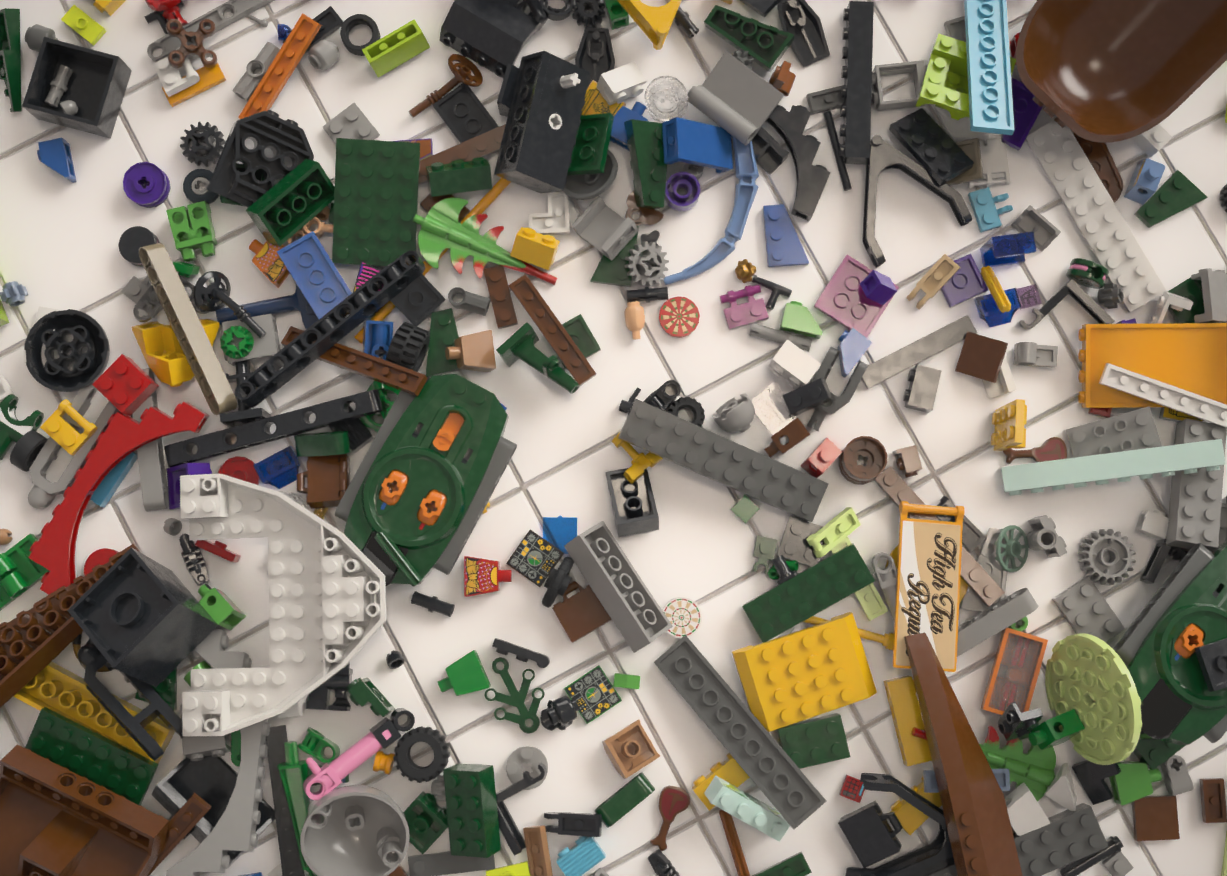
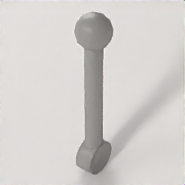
M250 14L245 16L259 23L264 28L268 26V21L265 19L260 20Z

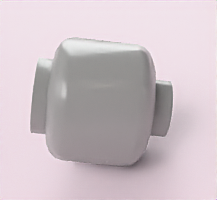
M323 39L309 49L308 59L314 68L327 70L338 62L339 49L334 42Z

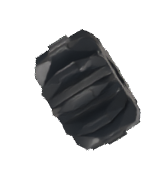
M575 0L576 5H573L572 11L574 13L572 18L577 20L578 26L584 23V28L588 27V25L595 28L596 23L601 24L602 17L606 16L604 11L605 4L600 3L601 0Z

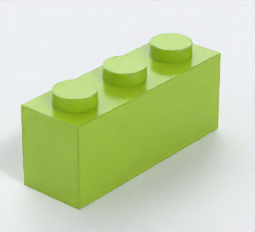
M413 19L362 49L379 78L429 49L430 45L417 22Z

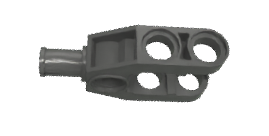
M830 347L813 381L820 378L826 381L840 350ZM859 360L841 396L838 397L831 392L833 397L832 404L827 407L823 405L815 407V411L806 426L812 429L815 421H817L813 430L819 432V428L826 415L834 414L849 403L868 364Z

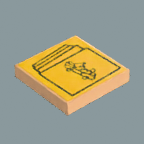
M592 80L586 91L585 105L581 116L611 113L614 116L622 106H626V103L608 105L596 87L597 82Z

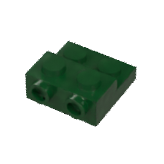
M368 677L363 679L356 678L347 686L348 692L351 694L349 698L356 706L360 704L361 707L371 704L370 709L373 713L382 717L389 715L395 709Z
M422 791L403 812L409 827V842L422 854L448 828L447 808H441L436 803L435 796L431 793Z

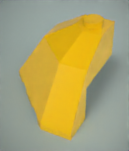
M199 319L211 346H213L220 327L219 322L211 319ZM158 321L132 326V332L147 365L161 382L171 387H178L183 385V382L190 381L194 377V373L171 324L163 325L158 323Z

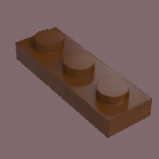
M497 265L485 268L483 271L498 329L518 325L504 267Z

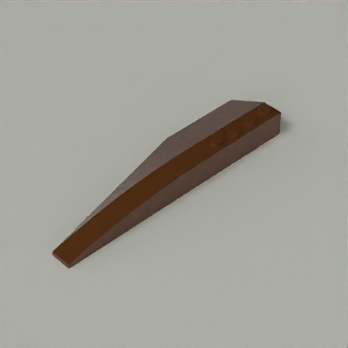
M136 545L128 546L110 557L109 562L106 564L95 566L92 568L93 571L91 573L74 579L73 584L68 587L62 586L34 603L33 608L30 610H23L16 614L17 617L12 621L0 624V708L39 674L83 631L67 610L131 547L140 552Z
M925 632L905 636L904 639L957 875L1023 876L1004 794Z

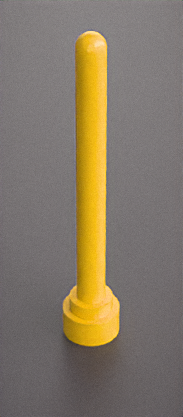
M812 616L803 622L818 625L829 620ZM857 628L860 638L882 643L885 649L893 651L894 633L889 632V634L881 635Z

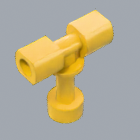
M619 434L612 440V443L617 448L621 446L633 459L631 461L632 466L623 474L631 484L643 475L646 468L649 466L651 468L663 459L650 452L646 455L643 452L639 454L630 443L618 439Z

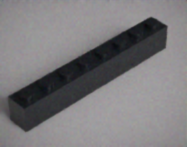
M849 1L847 8L843 10V21H846V27H843L842 40H846L845 47L842 48V59H845V66H842L841 78H844V85L841 86V98H844V105H841L840 117H843V124L840 125L839 131L840 137H843V144L839 146V156H842L843 164L867 165L870 159L874 2Z

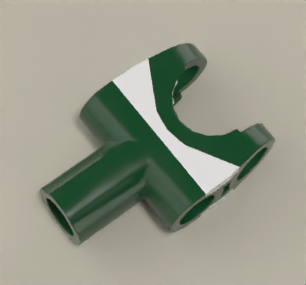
M14 394L8 395L0 403V460H3L14 442L17 443L24 434L31 430L38 432L44 418V413L36 410L26 419L19 421L15 415L19 398Z

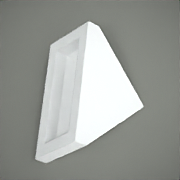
M1063 763L1045 795L1068 810L1075 811L1077 795L1068 763Z

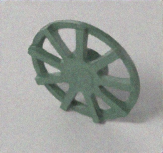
M1009 525L1000 530L1001 533L994 543L997 555L995 559L999 562L1003 571L1017 572L1024 566L1027 560L1029 545L1025 532L1016 525ZM1017 529L1019 532H1018V534L1016 535V537L1013 539V537H1014V530ZM1021 536L1024 538V545H1021L1019 542ZM1025 548V555L1023 558L1020 556L1022 549ZM1014 557L1021 562L1018 567H1016ZM1009 560L1011 561L1012 569L1008 567Z

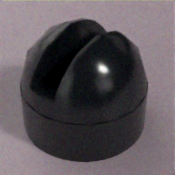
M393 650L391 654H387L386 662L390 669L399 668L404 664L405 660L399 651Z

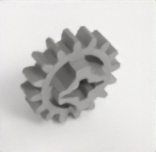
M643 241L641 244H635L636 250L629 249L631 256L625 257L629 261L625 268L630 269L627 276H633L632 282H638L640 286L645 284L646 286H652L653 283L659 284V278H665L663 271L669 270L665 267L669 260L664 259L667 252H661L662 246H656L655 242H649L648 244V241ZM642 261H646L647 263H649V265H652V266H648V265H646L645 263H643Z

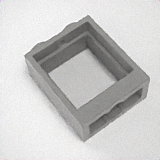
M924 60L875 65L872 71V85H874L872 101L874 105L876 104L877 111L916 107L915 105L926 72ZM913 73L916 98L883 101L880 76Z

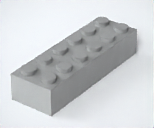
M1184 419L1176 425L1174 445L1222 439L1225 456L1227 428L1213 423ZM1224 465L1220 466V470L1206 471V468H1198V473L1184 474V470L1175 471V476L1171 478L1166 545L1191 549L1196 544L1201 543L1209 551L1217 549L1219 545Z
M604 521L586 530L564 545L569 556L634 653L673 627Z

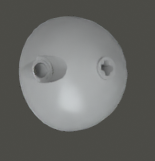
M366 785L344 786L327 793L319 800L309 804L308 815L301 832V852L305 862L317 876H388L400 865L406 855L410 839L409 827L400 806L383 791Z

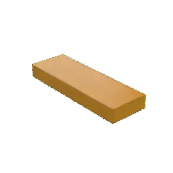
M218 62L213 68H206L204 66L196 70L200 77L199 82L168 97L162 87L170 105L174 107L226 81Z

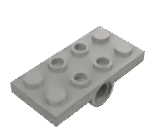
M1150 406L1066 429L1074 458L1162 446Z

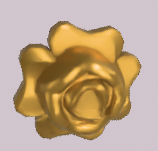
M747 259L738 261V266L735 269L737 278L742 280L743 283L751 282L752 276L756 273V267L751 262L748 263Z

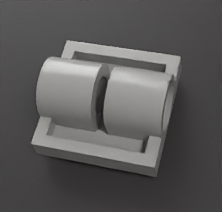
M1043 515L1028 521L1033 529L1027 534L1030 549L1034 551L1044 550L1048 558L1061 557L1068 553L1065 549L1067 545L1064 539L1058 536L1055 531L1056 525L1052 518Z

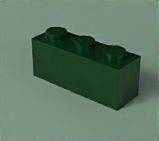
M482 157L473 158L472 161L454 160L449 164L436 162L432 163L431 166H426L428 190L431 197L492 189L491 167L488 160Z

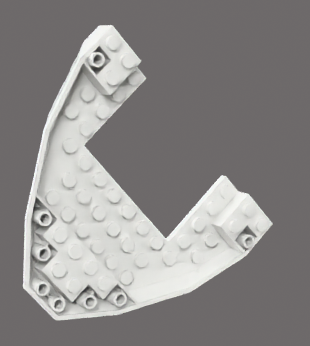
M224 474L180 476L181 519H189V540L268 537L270 667L191 669V691L182 692V736H224L286 712L346 667L386 621L385 575L344 533L282 492Z

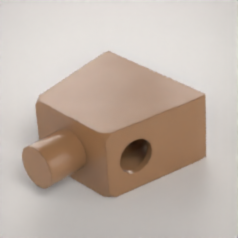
M492 330L457 338L455 340V347H446V359H457L458 369L478 372L493 371L496 369Z

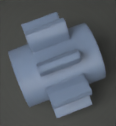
M17 281L4 284L2 286L3 292H0L2 302L9 303L11 307L23 304L25 296H28L26 287L22 286V284L19 285Z

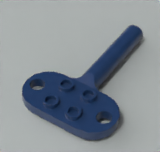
M297 284L296 291L292 295L239 305L243 306L247 313L251 314L250 317L299 311L305 329H308L318 321L317 316ZM229 307L216 310V318L220 325H222V322L238 320V315L235 316L234 311Z

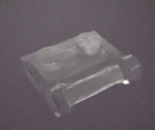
M776 381L751 400L755 407V415L771 435L777 433L799 416L788 415L785 418L768 397L772 392L789 413L782 396L784 394L778 388L779 384Z

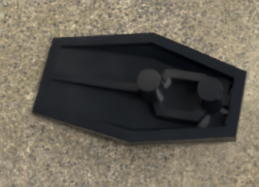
M781 0L776 5L782 31L794 34L795 39L790 47L803 68L830 56L821 19L805 0Z
M585 27L575 57V65L591 72L590 83L592 80L598 83L601 74L614 70L615 58L609 28Z

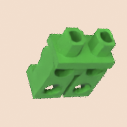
M206 201L189 204L187 208L181 206L166 210L176 249L181 252L184 261L196 260L195 250L200 248L204 257L215 255L214 245H217V239L215 238L210 214L211 208Z

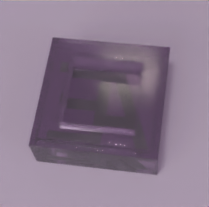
M1036 284L1015 290L1020 310L1042 304Z

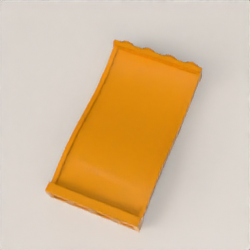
M1227 323L1084 324L1082 329H1079L1078 338L1079 341H1082V349H1079L1078 359L1079 362H1082V370H1079L1078 380L1079 383H1082V391L1078 393V402L1082 403V408L1165 407L1099 384L1106 363L1227 405Z

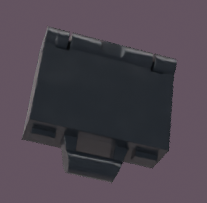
M876 800L840 818L838 824L864 869L900 852L902 844L896 835L903 827L894 812L883 814ZM887 819H889V821H890L891 825L893 826L894 830H892V828H891L890 824L888 823Z

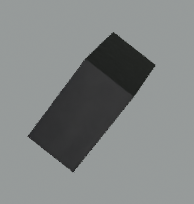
M44 37L22 107L38 120L111 139L132 70L119 56ZM60 65H64L72 69L73 73L68 80L66 92H63L58 107L55 108L44 101L50 91L51 81H54ZM66 100L74 101L78 107L77 113L74 116L65 114L60 103Z

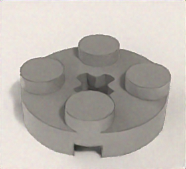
M519 747L512 752L507 760V777L512 784L524 779V772L522 771L524 768L522 764L524 762L526 764L532 763L530 776L533 778L541 774L538 769L540 763L546 766L548 773L547 758L536 747ZM547 774L542 780L525 788L524 790H530L540 786L546 779Z

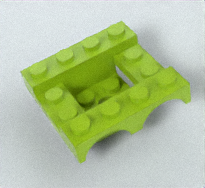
M938 34L932 48L916 107L924 104H935V107L947 110L952 119L959 121L961 118H970L966 42ZM1010 57L1011 76L1016 63V59Z

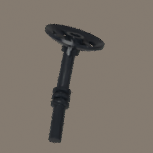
M209 271L198 279L194 287V299L199 308L204 311L214 312L227 305L234 311V315H238L237 318L244 322L260 339L266 335V332L250 317L251 314L247 313L243 306H239L229 297L231 291L230 282L223 273ZM214 277V282L209 284L207 288L203 286L207 280ZM201 294H203L205 301L208 303L207 305L204 304ZM220 300L222 301L219 305L215 306V303Z

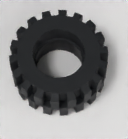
M404 322L393 336L386 355V361L418 372L428 350L430 332Z
M421 726L411 729L398 740L397 746L394 749V762H397L396 768L397 770L400 769L403 777H408V780L411 782L415 780L417 783H422L423 781L429 782L442 773L449 762L450 752L448 751L449 744L446 743L445 736L439 734L440 731L437 729L433 730L432 727ZM417 742H425L433 749L434 759L426 767L418 766L411 759V747Z

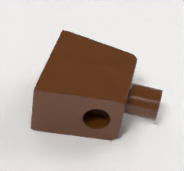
M797 417L772 435L771 439L773 441L763 449L770 458L780 451L784 454L810 436V433ZM786 435L789 438V442L783 445L780 439Z

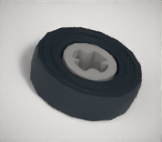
M195 169L185 177L183 192L188 200L192 203L206 201L208 204L215 202L219 197L218 194L206 190L207 187H204L205 190L202 192L197 189V187H200V183L208 186L213 172L206 169Z

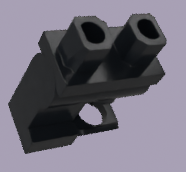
M350 662L309 694L306 709L350 711L351 705L346 694L349 690L347 686L352 682L353 669L350 668ZM334 690L336 700L332 705H329L330 691Z

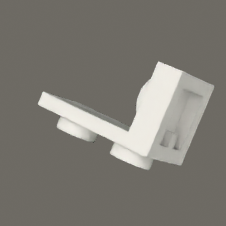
M1165 291L1163 296L1158 298L1156 303L1157 311L1155 315L1150 317L1148 324H1162L1169 305L1175 310L1182 311L1183 308L1190 310L1193 302L1188 298Z

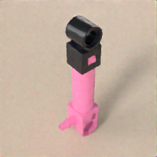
M405 708L395 709L391 713L390 720L387 717L382 719L369 729L370 732L330 764L326 763L321 768L311 757H308L305 762L313 774L304 781L303 789L306 795L312 800H319L343 783L342 779L382 748L386 749L401 737L399 731L405 732L410 730L415 723L414 715ZM406 714L407 721L399 725L398 718ZM320 783L319 791L310 792L312 784Z

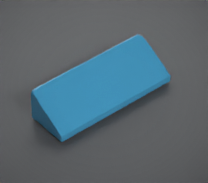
M132 452L119 462L105 476L90 500L98 506L105 508L138 459L137 453Z

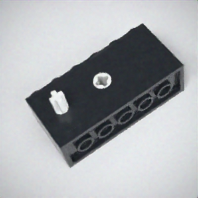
M540 51L521 58L494 175L540 194L564 190L567 183L568 168L571 165L572 151L576 144V134L581 122V112L585 105V95L590 84L591 72L547 51Z

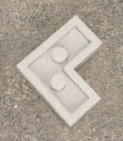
M565 192L547 193L548 213L528 214V228L534 229L542 235L570 234L568 195Z

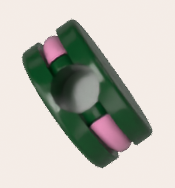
M1074 258L1070 263L1066 276L1082 286L1101 289L1105 284L1109 271L1104 266L1093 261Z

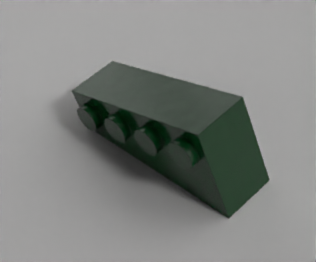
M718 5L714 6L704 21L706 28L737 50L740 49L742 53L749 51L748 54L751 58H754L753 61L770 73L795 39L792 33L763 24L758 20L750 19Z

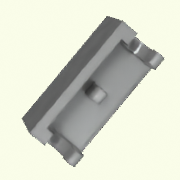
M1031 205L1011 224L1012 227L1041 252L1061 233L1059 229Z

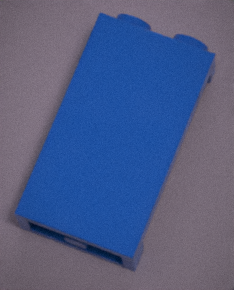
M678 117L662 123L665 164L671 165L676 162H684L714 168L716 173L719 174L733 169L731 134L722 127Z

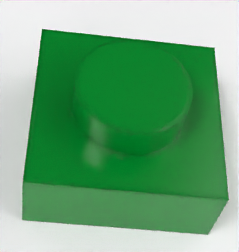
M183 261L173 262L178 275L190 278L191 275L199 273L200 266Z

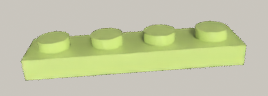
M846 537L831 550V553L834 554L850 545L851 541L849 538ZM874 583L854 593L869 621L888 612Z

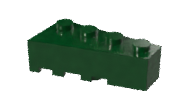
M634 119L624 122L625 130H627V145L630 150V166L633 170L636 206L649 209L664 208L668 164L664 163L662 123Z

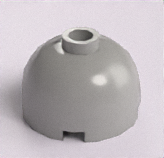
M746 393L740 394L741 398L738 400L733 397L716 410L718 415L712 416L722 430L732 433L738 431L743 433L751 427L750 423L754 419L755 407Z

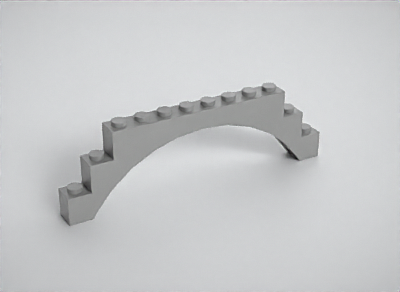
M214 629L194 649L213 668H251L252 660L246 652L225 651V648H228L229 637L221 629ZM268 719L240 729L241 762L236 786L225 812L202 843L192 853L168 869L166 876H199V872L225 873L230 863V856L227 855L228 851L254 852V847H257L258 844L256 825L260 823L261 818L258 806L263 798V789H260L261 780L265 778L263 759L267 757L268 747L265 745L266 736L270 732V724L267 723Z

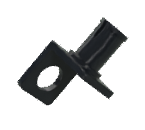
M783 555L771 560L780 576L777 581L778 585L798 574L797 571L790 570Z

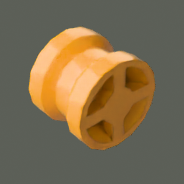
M379 750L375 756L373 771L378 772L380 770L390 775L395 754H384L383 751Z

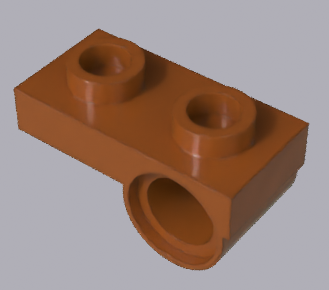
M784 61L781 66L776 67L769 80V83L783 93L785 97L789 96L796 75L789 71L792 63Z

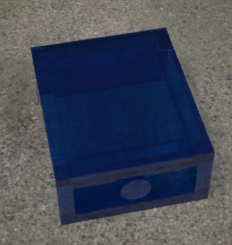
M1034 232L991 237L980 248L983 267L1024 263L1026 261L1025 254L1036 252Z

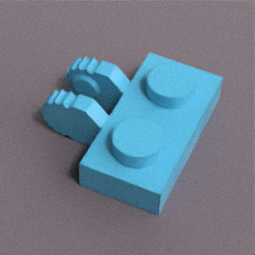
M987 187L968 194L980 233L1000 227L1002 224L999 215L1013 210L1012 205L996 209L995 203L1007 200L1009 198L1008 193L992 197L991 191Z

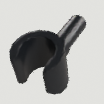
M636 388L629 401L622 399L619 411L629 413L633 401L641 392L640 388Z

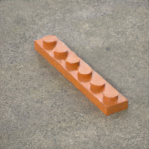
M302 13L238 118L243 119L256 113L270 110L321 28L319 23Z

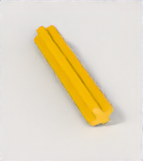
M991 266L982 267L981 275L999 310L1002 313L1009 312L1011 310V303Z

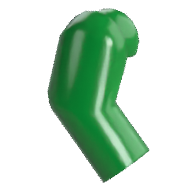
M797 560L786 561L791 571H798L799 564ZM773 565L768 571V576L772 580H779L780 576Z

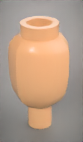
M638 301L628 302V307L624 311L626 327L632 331L633 340L641 339L640 330H642L645 323L644 309Z

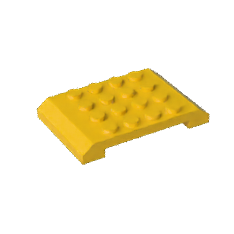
M852 612L841 614L827 622L755 646L749 645L732 651L749 710L768 732L870 698L877 693Z

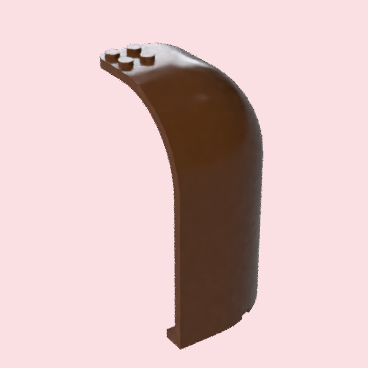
M1037 0L1022 26L1017 42L1016 64L1019 76L1028 90L1035 95L1032 100L1040 107L1045 105L1043 110L1051 118L1056 115L1057 117L1054 121L1062 128L1067 126L1078 136L1093 142L1111 143L1130 139L1150 130L1170 116L1227 60V0Z

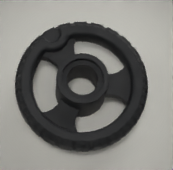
M565 557L558 570L553 568L544 584L547 591L542 599L543 606L551 607L558 594L564 595L572 577L568 576L574 564L571 557Z

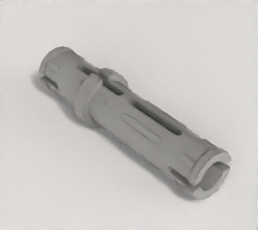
M752 323L749 334L750 336L781 344L789 340L798 348L808 352L812 343L811 338L795 335V332L791 331V333L755 323Z

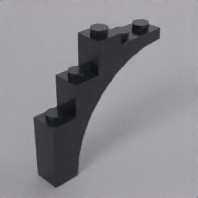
M777 105L766 122L784 140L795 166L797 187L791 214L810 222L831 172L827 171V168L822 165H812L821 142L817 141L818 139L812 135H802L811 112L801 105H792L790 112L786 111V108Z

